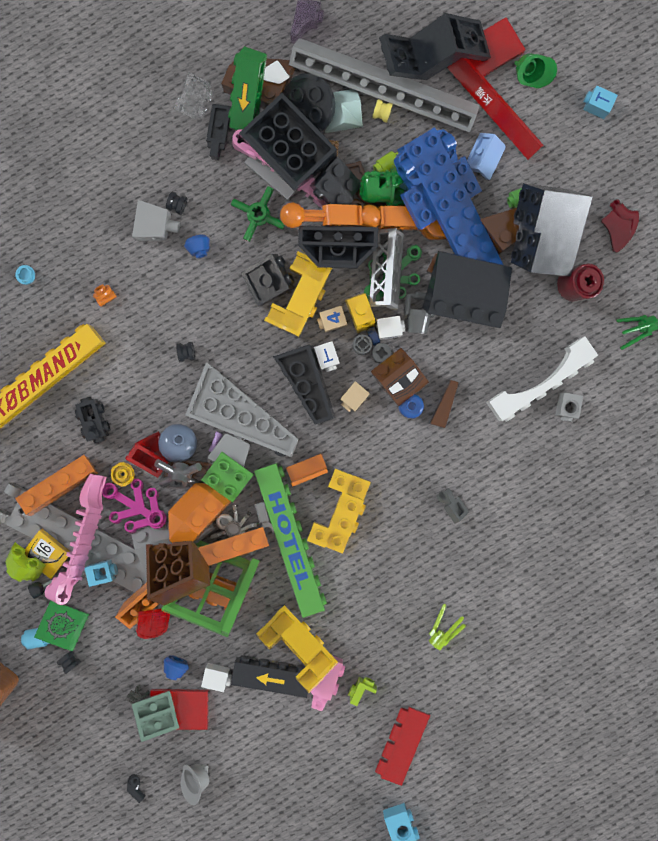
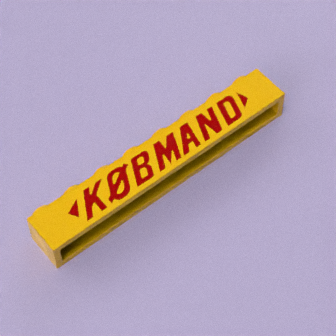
M82 324L77 327L75 334L71 337H65L61 340L60 346L49 350L45 354L46 357L44 359L34 362L30 366L31 369L29 371L19 374L13 384L6 385L0 390V429L106 344L91 325Z

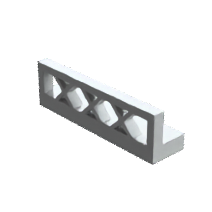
M397 228L378 230V247L373 252L369 300L371 307L386 306L389 309H398L404 234ZM381 235H388V241L382 246L380 244ZM385 252L387 260L381 265L379 257ZM383 271L385 279L380 284L377 281V276ZM382 290L384 292V301L375 302L376 294Z

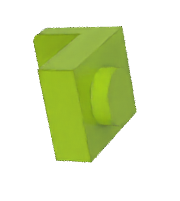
M359 677L356 684H352L348 692L350 704L358 706L365 689L376 694L377 686L374 684L375 682L368 677H364V679Z

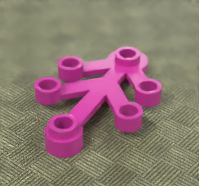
M133 479L130 484L134 491L135 501L118 492V488L114 484L106 483L104 485L102 495L105 498L116 499L131 508L121 512H111L109 520L112 523L119 524L122 519L140 514L146 517L136 522L127 521L124 528L129 533H135L137 529L146 526L160 529L166 524L167 516L163 511L159 510L157 500L159 492L155 488H149L146 491V496L150 499V511L145 508L142 494L144 484L140 479ZM139 482V487L135 488V483ZM111 489H113V490H114L113 494H112V495H109V494H108L109 491H110ZM155 491V495L150 497V493ZM118 515V519L113 521V517ZM156 517H160V521L158 523H155ZM130 524H134V528L132 530L128 529Z

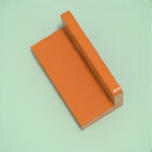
M322 454L286 467L292 487L328 473Z

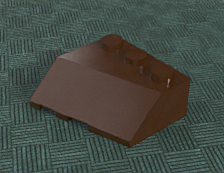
M266 59V67L275 61H279L289 75V78L280 84L264 80L260 108L265 109L283 93L291 81L296 67L289 65L290 60ZM233 62L228 66L221 83L224 93L231 95L234 88L232 77L236 66Z
M193 541L173 542V544L159 543L158 545L146 544L147 600L165 606L210 586L209 566Z

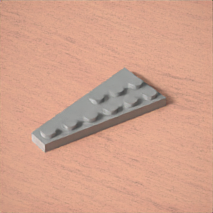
M206 362L185 416L292 457L299 439Z

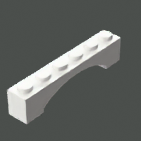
M579 338L566 347V354L562 362L542 383L516 394H507L506 391H502L488 400L486 403L498 421L505 420L507 422L515 417L514 413L519 409L523 411L530 407V402L535 398L540 400L547 395V390L550 388L554 390L562 385L563 379L566 377L570 379L577 375L579 368L582 366L586 368L593 364V359L598 354L587 338Z

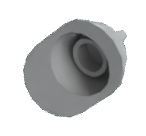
M196 763L191 766L187 764L183 766L181 777L182 793L189 804L196 805L199 802L201 793L210 782L207 764L201 765Z

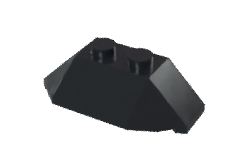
M300 225L298 246L317 268L357 269L377 249L378 227Z

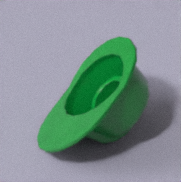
M528 53L523 55L519 61H515L517 79L522 85L542 88L549 85L556 77L557 64L550 57Z

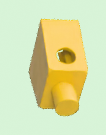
M365 293L345 299L357 334L366 331L372 326L375 327V318Z

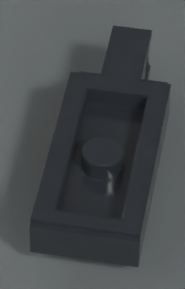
M212 104L206 138L207 147L210 148L209 156L212 160L219 161L221 150H225L230 126L228 115L231 106Z

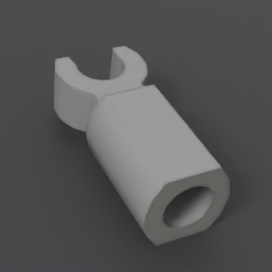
M264 501L254 504L259 523H262L264 531L266 527H270L272 533H274Z

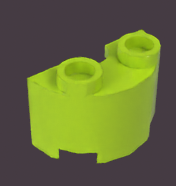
M15 542L5 560L6 572L11 578L19 582L22 580H32L31 582L37 580L46 565L36 557H26V550Z

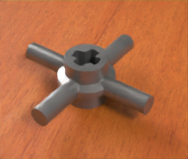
M159 459L155 461V467L168 473V477L159 480L160 487L170 484L176 488H184L187 484L193 486L195 483H201L191 477V474L202 469L200 463L189 467L185 463L178 462L174 463L172 467Z

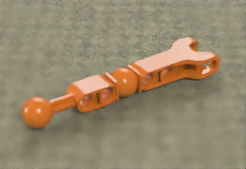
M291 202L285 204L280 211L282 223L290 228L299 227L303 222H323V226L418 230L406 206H380L377 208L374 205H364L362 207L361 205L328 204L323 205L322 210H305L299 204ZM437 220L419 230L429 240L447 239Z

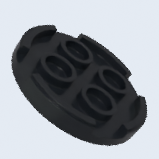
M300 74L292 78L283 94L320 132L324 131L331 123L335 113V97L331 87L323 78L314 74Z

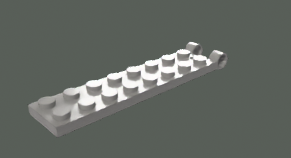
M9 482L4 490L6 494L15 498L27 491L12 482ZM18 502L11 514L0 508V523H4L32 539L43 528L69 551H73L74 547L70 546V542H74L77 539L73 532L80 530V526L75 525V522L82 520L52 503L32 516L21 513V507ZM99 528L96 529L95 539L92 540V549L89 550V559L86 560L85 567L89 564L111 560L112 564L115 563L118 569V574L115 575L116 578L113 581L135 593L147 582V574L134 547ZM105 568L101 569L103 574H106Z

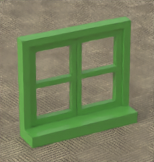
M199 541L196 544L198 548L205 545H209L208 543L203 541ZM238 556L223 561L243 569L234 591L213 584L222 565V562L218 563L211 577L210 586L204 588L206 591L196 612L177 605V600L165 606L163 605L162 611L228 638L257 570L259 560L252 558L250 561ZM210 591L230 599L221 622L200 614Z

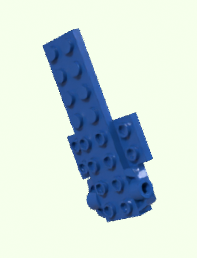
M434 127L397 149L398 155L394 158V164L399 176L409 189L400 196L417 229L421 230L437 220L454 254L503 265L471 200L473 196L482 190L466 157L463 156L458 159L456 154L457 144L453 135L444 129L436 130Z

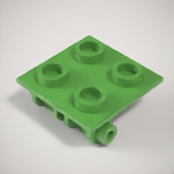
M221 452L201 480L233 502L254 474L224 452Z

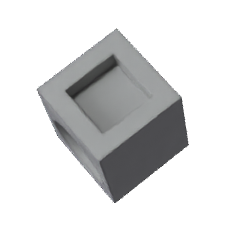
M559 393L555 415L561 416L560 420L572 422L573 419H579L583 396ZM568 402L572 405L570 413L565 410Z

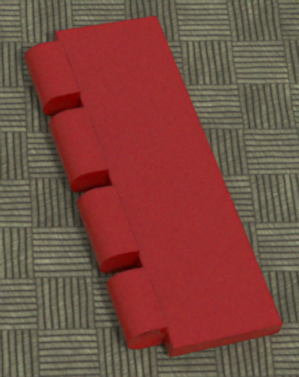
M408 707V710L400 708L396 721L401 723V725L394 723L389 735V739L395 742L387 741L381 755L387 760L380 758L375 770L377 774L381 775V779L402 786L430 714L412 707Z

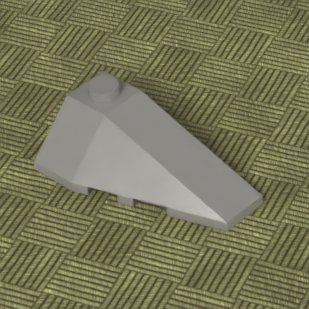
M166 522L160 529H153L149 526L131 534L135 552L146 574V544H172L169 541V522ZM213 522L194 542L195 544L215 529Z

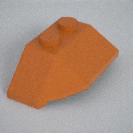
M195 483L168 511L169 541L172 544L173 542L183 541L195 542L231 501L206 483Z

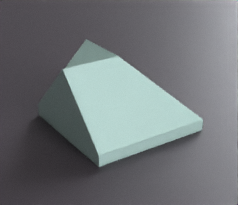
M350 89L333 92L335 97V113L331 123L325 129V133L363 127L361 102L357 90Z

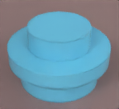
M22 265L16 270L15 276L18 282L28 285L34 281L35 271L28 265Z

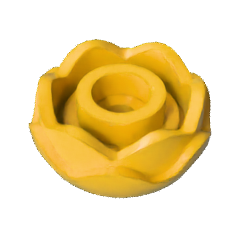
M120 462L111 469L112 482L121 487L129 485L134 479V469L128 463Z

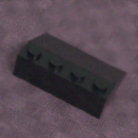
M283 93L239 133L293 191L322 172L330 161L337 156V149Z
M438 251L422 308L428 314L501 328L507 310L512 267Z

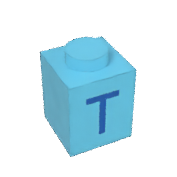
M596 86L592 92L588 91L583 101L586 104L583 110L604 119L610 113L618 95Z

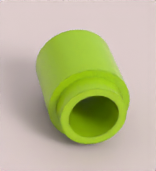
M390 151L378 159L376 164L373 165L374 171L385 172V170H389L390 172V169L396 170L394 158L398 153Z

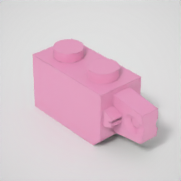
M336 656L333 657L338 661V664L311 691L313 695L311 708L322 711L327 701H331L332 695L337 694L339 687L337 680L338 677L343 676L345 666L343 665V659Z

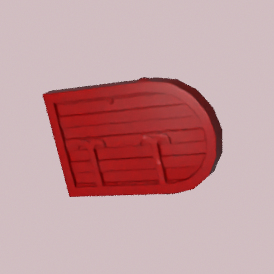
M162 608L138 612L137 636L143 639H152L163 635L168 629L170 614L162 611Z

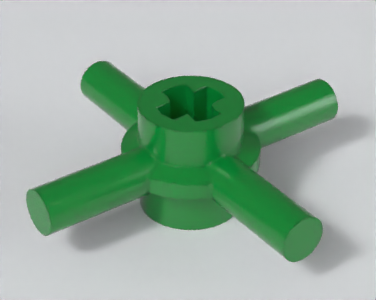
M267 186L261 201L250 206L237 199L232 200L231 206L246 212L247 218L250 221L243 237L244 240L250 242L257 226H262L266 223L282 230L285 228L281 220L270 215L269 208L267 207L274 191L273 188ZM259 211H261L262 216L259 215L257 218L255 216V212L258 213Z

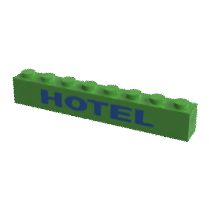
M278 463L256 469L254 472L302 618L325 611L326 597L324 593L320 594L318 586H321L319 576H314L312 568H315L312 556L308 557L306 550L309 549L306 538L302 539L300 532L303 531L300 520L296 521L294 514L297 513L294 502L290 503L288 497L291 495L288 484L284 485L282 477H285L283 467H278Z

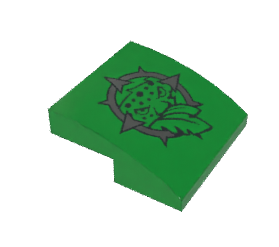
M50 600L34 638L74 651L89 614L65 605H59Z

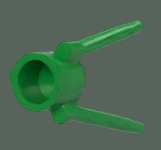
M643 315L640 317L617 319L616 322L618 323L640 321L638 326L624 330L622 334L638 330L643 333L621 346L620 349L624 350L644 337L652 335L653 331L658 330V319L653 315L649 317Z

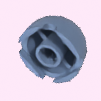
M182 424L171 425L160 434L158 441L159 451L170 462H185L194 455L197 447V438L193 430L188 426Z

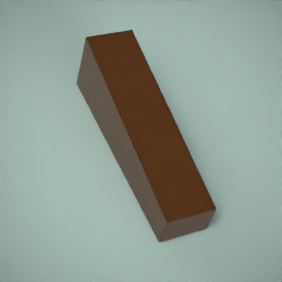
M449 381L429 424L446 428L459 382Z

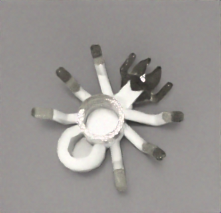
M233 504L234 520L229 514H220L216 519V524L225 531L213 534L210 538L213 539L225 534L230 538L245 533L247 529L260 526V523H252L241 528L251 512L248 511L239 523L236 505Z

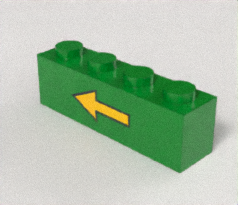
M245 46L239 53H236L233 62L236 68L232 77L234 88L230 96L232 107L228 118L230 119V128L236 130H243L260 114L267 54Z

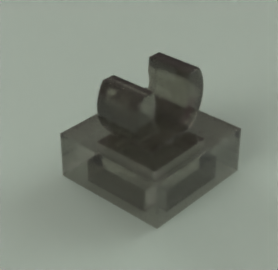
M139 684L134 691L131 690L125 700L131 704L144 700L149 695V690L144 695H140L138 690L141 685Z

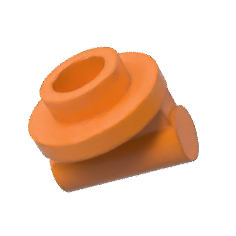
M103 284L96 287L93 294L100 307L117 297L109 285L104 286Z

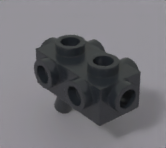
M92 397L81 399V403L75 405V416L81 422L82 428L80 431L82 437L87 442L93 441L94 444L105 441L104 437L109 436L108 431H111L108 420L104 421L102 413H105L103 403L98 402V399H92ZM91 407H92L93 412H94L93 415H90V414H89V409H90Z

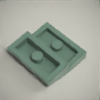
M170 691L131 704L141 742L179 729Z

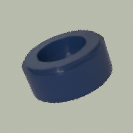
M373 326L368 328L366 332L372 340V345L376 346L381 343Z

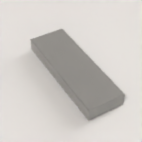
M248 157L244 162L246 166L287 201L296 193L297 190L293 191L275 171L272 172L271 168L267 165L263 166L262 161L259 159L254 160Z

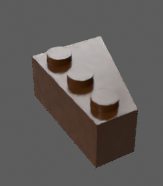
M517 208L480 219L498 255L516 242V233L519 230V225L513 222L514 213Z

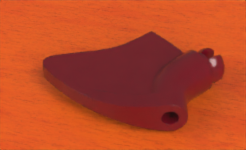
M619 199L610 203V207L613 210L600 221L609 233L611 246L615 253L622 250L629 243L636 232L639 222L638 210H629L623 203H620Z

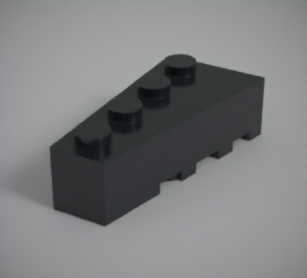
M308 344L273 356L313 423L316 425L335 419V413L313 345Z

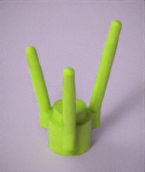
M443 604L433 629L429 632L431 636L429 642L438 650L446 646L450 640L465 628V624L457 628L464 620V617L461 616L446 633L442 630L436 631L444 614L446 604Z

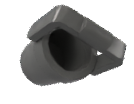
M424 292L407 294L405 297L404 315L408 316V332L427 334L430 318L435 316L428 314L425 310L410 309L411 298L424 300L426 296Z

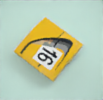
M43 528L38 531L25 549L26 557H36L46 565L42 573L49 579L55 576L63 566V563L69 558L66 556L67 552H71Z

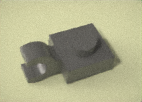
M449 488L436 495L441 503L446 504L444 509L454 524L460 522L469 513L460 498H454Z

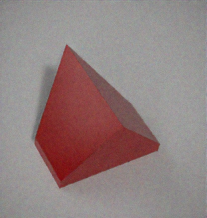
M159 431L136 442L125 458L157 478L163 470L154 466L155 461L159 459L166 464L169 463L159 451Z

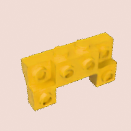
M297 251L296 258L290 266V271L302 277L287 308L284 309L272 303L271 310L264 321L299 337L309 317L313 318L317 311L315 305L318 300H322L326 292L323 288L333 268H317L306 254Z
M335 468L328 487L342 493L329 526L314 522L307 541L343 554L351 533H355L359 525L356 522L358 515L362 516L365 510L364 498L371 482Z
M284 605L256 635L269 650L280 640L288 646L306 666L296 676V679L310 693L338 664V661L323 647L324 642L317 635L314 637L309 632L311 630L304 621L301 623Z

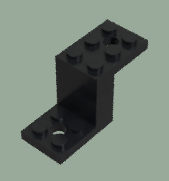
M444 13L411 38L385 33L379 37L387 70L390 76L429 80L461 58L486 61L491 58L481 21Z

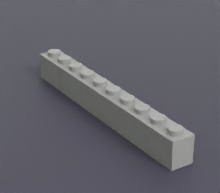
M301 38L297 40L292 48L290 66L467 132L471 131L480 106L478 104L408 78L390 76L387 70Z

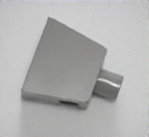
M138 200L132 237L137 241H166L168 232L179 233L180 221L170 220L171 213L167 209Z
M225 434L208 456V463L213 464L220 453L224 452L245 467L250 444L244 442V438Z

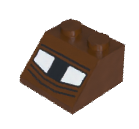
M402 348L398 349L371 371L378 384L398 406L429 383L421 370Z

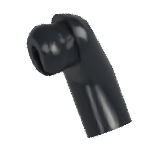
M132 774L127 780V792L140 803L146 795L139 789L140 777L137 774Z

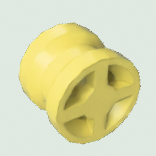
M378 99L372 118H380L383 122L387 123L393 104H386Z

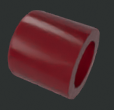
M590 263L573 266L571 276L559 275L557 281L560 295L568 301L594 298L600 294L604 286L603 273L596 265Z

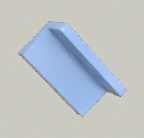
M480 133L467 159L472 171L479 172L486 180L491 179L506 148L505 144L495 134Z

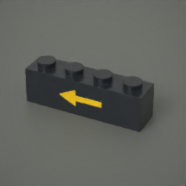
M246 655L236 657L231 685L307 698L308 691L296 679V676L306 666L297 665V667L289 666L286 662L275 664L270 663L268 659L252 660L250 656Z

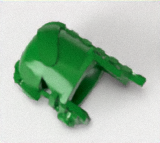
M390 169V172L385 170V172L368 171L364 173L361 178L360 196L363 201L367 203L384 202L386 206L404 205L400 196L404 193V189L399 187L404 181L399 176L397 170Z

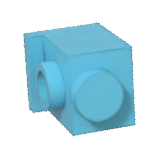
M111 560L89 564L84 568L89 587L111 582L116 578L115 575L118 574L117 566L115 563L112 564ZM102 568H105L106 574L101 572Z

